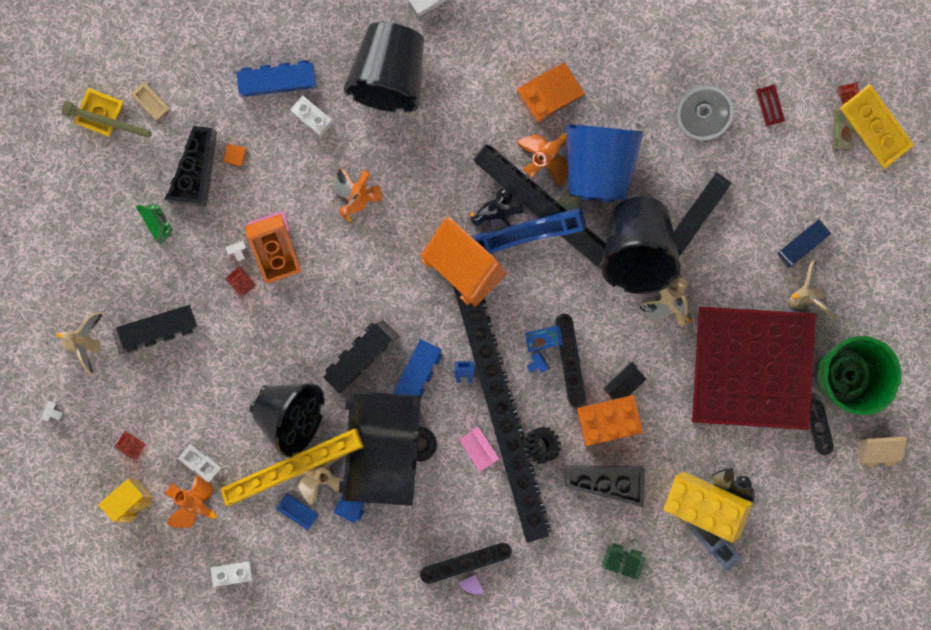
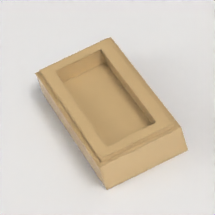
M145 82L141 83L130 94L156 122L171 110Z

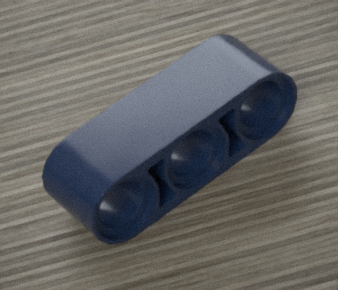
M818 219L781 249L777 255L790 268L832 233Z

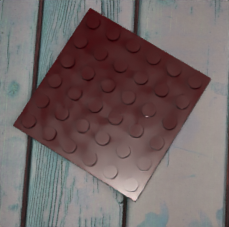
M699 306L692 422L809 430L816 313Z

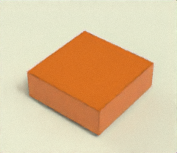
M228 143L223 163L242 167L247 149Z

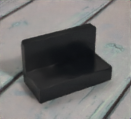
M630 362L603 388L613 400L629 396L646 380V377L637 369L638 367L633 362Z

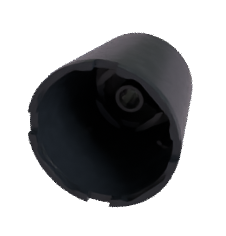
M376 22L370 24L343 88L345 95H352L353 101L376 110L396 113V109H404L405 113L416 111L420 104L424 37L409 27L395 23Z
M632 197L623 200L613 209L602 261L603 277L611 286L621 287L627 293L649 294L669 287V283L674 279L677 280L679 277L680 260L670 212L661 201L650 197Z

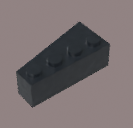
M193 126L184 148L185 151L179 160L177 171L171 180V186L164 200L169 203L207 207L217 138L216 130L209 127Z
M186 305L118 326L113 331V336L121 355L126 352H135L138 348L144 346L146 348L157 344L156 342L162 340L164 342L173 340L179 334H182V336L192 334L197 324L191 306Z
M384 320L375 324L373 322L369 324L365 329L366 334L362 338L358 336L351 343L353 347L349 351L344 350L338 356L340 360L326 368V374L323 378L339 394L362 374V370L367 369L375 361L374 358L376 356L378 357L388 348V344L391 341L400 337Z
M565 465L566 487L644 508L643 466Z

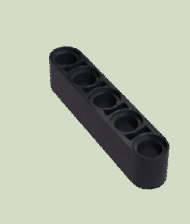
M718 172L715 173L674 230L679 257L732 184L731 181Z
M561 314L557 317L555 326H560L559 320L561 318L568 319L569 326L567 328L560 327L562 339L569 337L573 341L570 347L559 346L567 400L571 407L579 408L585 403L586 396L574 324L570 315ZM567 356L575 358L576 363L574 366H568L565 363ZM570 375L578 377L579 383L577 385H571L568 382ZM579 394L582 397V402L574 404L571 400L572 395Z
M498 543L426 566L421 570L420 578L427 584L444 580L506 560L511 556L512 549L507 543ZM500 546L508 548L507 556L500 557L497 550ZM484 551L490 555V560L486 563H482L479 560V554ZM467 557L471 560L470 568L464 569L461 567L460 561L462 558ZM445 563L452 565L453 572L446 575L442 572V566ZM427 569L434 572V578L429 581L423 577V573Z

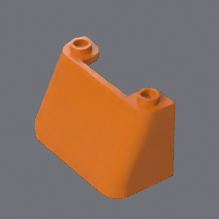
M449 216L442 221L420 254L422 257L420 261L427 268L430 266L435 268L462 294L460 296L461 300L467 305L471 303L474 307L507 275L502 265Z

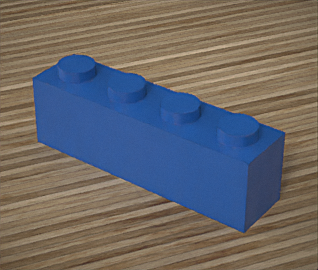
M302 60L294 65L280 63L278 67L262 65L260 69L254 70L251 67L241 68V71L236 72L240 97L316 88L313 62L309 63L308 60Z

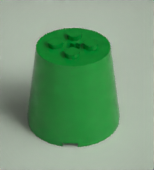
M856 336L842 341L826 352L817 364L815 376L820 392L839 408L851 414L870 415L885 409L895 399L899 385H901L902 372L896 354L886 343L869 336ZM846 372H849V375L845 378L844 375Z

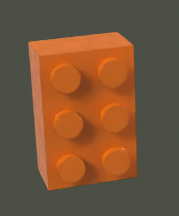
M282 214L244 226L248 242L265 284L302 272Z
M634 395L576 409L585 447L643 433Z

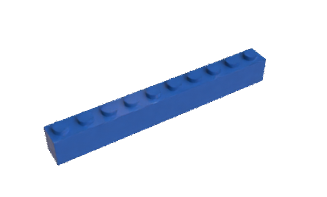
M420 339L393 394L417 395L422 398L426 390L423 386L426 381L430 382L434 374L431 370L434 364H439L443 356L440 354L441 349ZM341 496L333 513L355 523L356 520H361L365 512L362 510L365 503L342 501Z

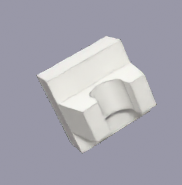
M243 239L226 246L228 255L234 253L237 261L245 259L242 249H245L247 246Z
M48 401L41 419L48 421L51 416L60 420L62 412L54 409L56 403Z

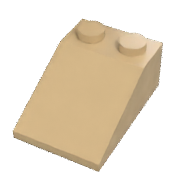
M906 436L858 441L860 464H865V468L877 467V463H884L885 466H896V462L902 461L907 441Z

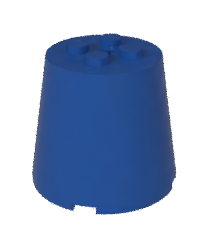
M566 124L569 194L581 196L580 200L596 201V198H600L599 202L615 203V199L626 200L644 131Z

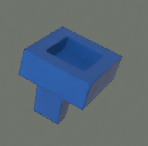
M541 352L532 355L531 357L534 362L526 366L530 373L537 369L542 373L550 368Z
M455 361V378L457 383H461V377H467L468 383H472L474 361Z

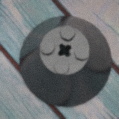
M313 383L279 386L264 385L261 387L256 400L251 403L249 411L252 413L256 424L277 452L289 458L296 452L301 453L314 438L323 417L320 411L321 405H325L324 393L318 385Z

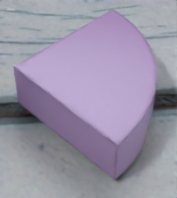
M476 574L458 582L466 592L472 594L483 593Z

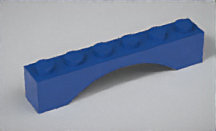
M582 208L475 234L471 237L487 252L492 254L526 242L584 231L587 225Z

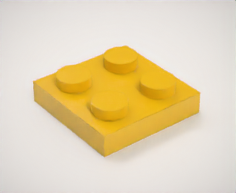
M87 88L79 109L117 120L124 101ZM76 116L73 122L76 125L109 138L114 127Z

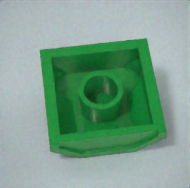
M151 203L148 206H136L153 238L159 244L172 236L171 231L173 229L168 220L164 222L161 215L164 213L158 204L154 205Z

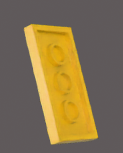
M872 85L866 86L839 108L883 169L887 168L914 146Z

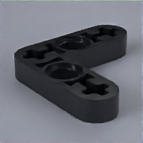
M812 400L810 408L813 407V403L816 406H820V410L817 411L818 417L823 416V419L812 421V417L815 418L816 416L814 411H810L809 425L815 449L821 455H828L833 451L834 444L825 408L821 401ZM817 422L825 425L823 433L815 431L814 426ZM827 434L828 438H824V441L830 447L827 448V452H824V449L819 448L822 445V440H817L816 436Z

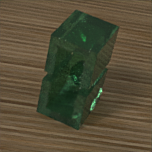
M615 543L612 546L607 545L600 568L618 573L623 556L626 555L621 574L639 580L646 558L641 556L642 552L634 549L627 552L623 550L624 546Z

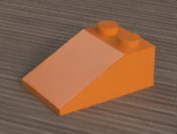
M565 62L517 89L519 98L536 124L541 123L585 95Z

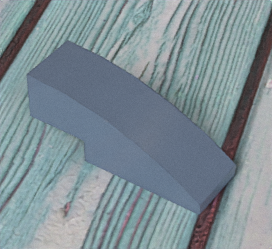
M689 522L686 524L727 571L742 559L740 554L727 540Z

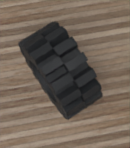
M544 426L532 430L524 439L527 441L524 443V446H527V449H524L525 453L529 452L527 457H533L532 461H537V464H544L554 460L560 454L558 452L561 451V447H558V445H561V441H557L559 436H554L555 431H550L551 428L549 427L545 428ZM539 438L544 441L546 452L541 450Z
M419 427V436L427 440V448L422 452H417L418 462L431 458L437 448V440L434 433L425 427Z

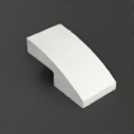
M191 444L177 459L207 483L221 469L208 456H204Z

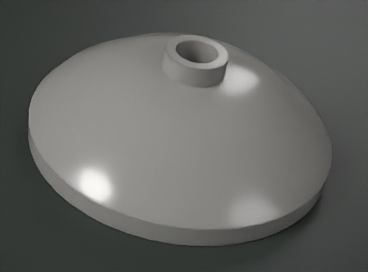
M699 85L688 90L681 97L676 109V118L681 130L689 137L697 140H710L723 134L730 126L734 115V107L729 95L714 85ZM701 106H706L704 110H700Z

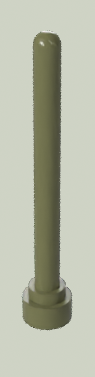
M65 101L61 115L66 117H74L76 115L146 138L152 136L149 130L79 109L73 102Z

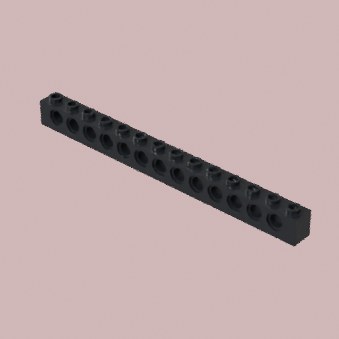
M453 286L526 543L549 537L548 532H552L549 520H544L545 506L543 502H539L538 495L541 494L538 483L534 484L532 476H535L533 465H529L527 461L529 452L525 453L524 449H527V446L523 447L521 440L525 438L522 427L518 428L516 420H519L517 409L512 408L511 402L514 401L512 391H507L505 383L509 382L506 371L502 372L500 366L503 364L501 353H496L497 339L495 334L491 335L490 327H493L490 316L486 317L484 309H487L485 298L476 307L471 303L467 305L460 298L462 294ZM472 311H479L481 318L474 321L470 318V314ZM478 329L486 331L487 335L484 339H478L475 336ZM485 347L490 348L492 351L491 356L488 358H484L480 353ZM494 366L497 369V374L495 376H488L486 373L487 367ZM493 385H500L503 390L502 393L494 395L491 391ZM500 403H505L508 407L507 412L504 414L499 413L496 409ZM504 422L512 423L513 430L511 432L503 431L502 424ZM510 440L517 441L518 449L516 451L508 449L507 443ZM515 459H521L524 462L522 469L516 470L513 467ZM522 477L529 480V486L525 489L520 488L518 485V480ZM526 496L534 498L535 502L532 507L524 505L523 500ZM531 515H537L540 518L537 526L530 525L529 517Z

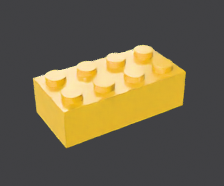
M683 471L675 476L663 510L733 543L740 538L753 503Z
M128 478L98 505L113 523H130L137 517V511L145 510L152 504L150 500L153 496L139 480Z

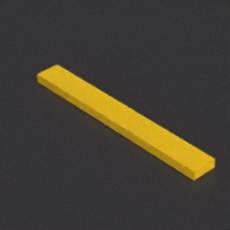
M352 429L220 488L226 507L363 448L358 430Z

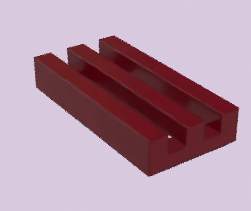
M775 84L756 89L765 126L784 122L785 119ZM770 90L773 94L779 119H776L771 97L769 94ZM762 92H765L766 100L772 117V121L770 122L761 94Z

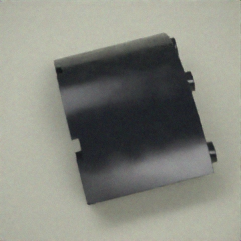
M351 391L350 399L346 398L345 410H349L348 431L357 429L364 447L346 455L344 479L339 482V493H342V501L413 506L421 396Z

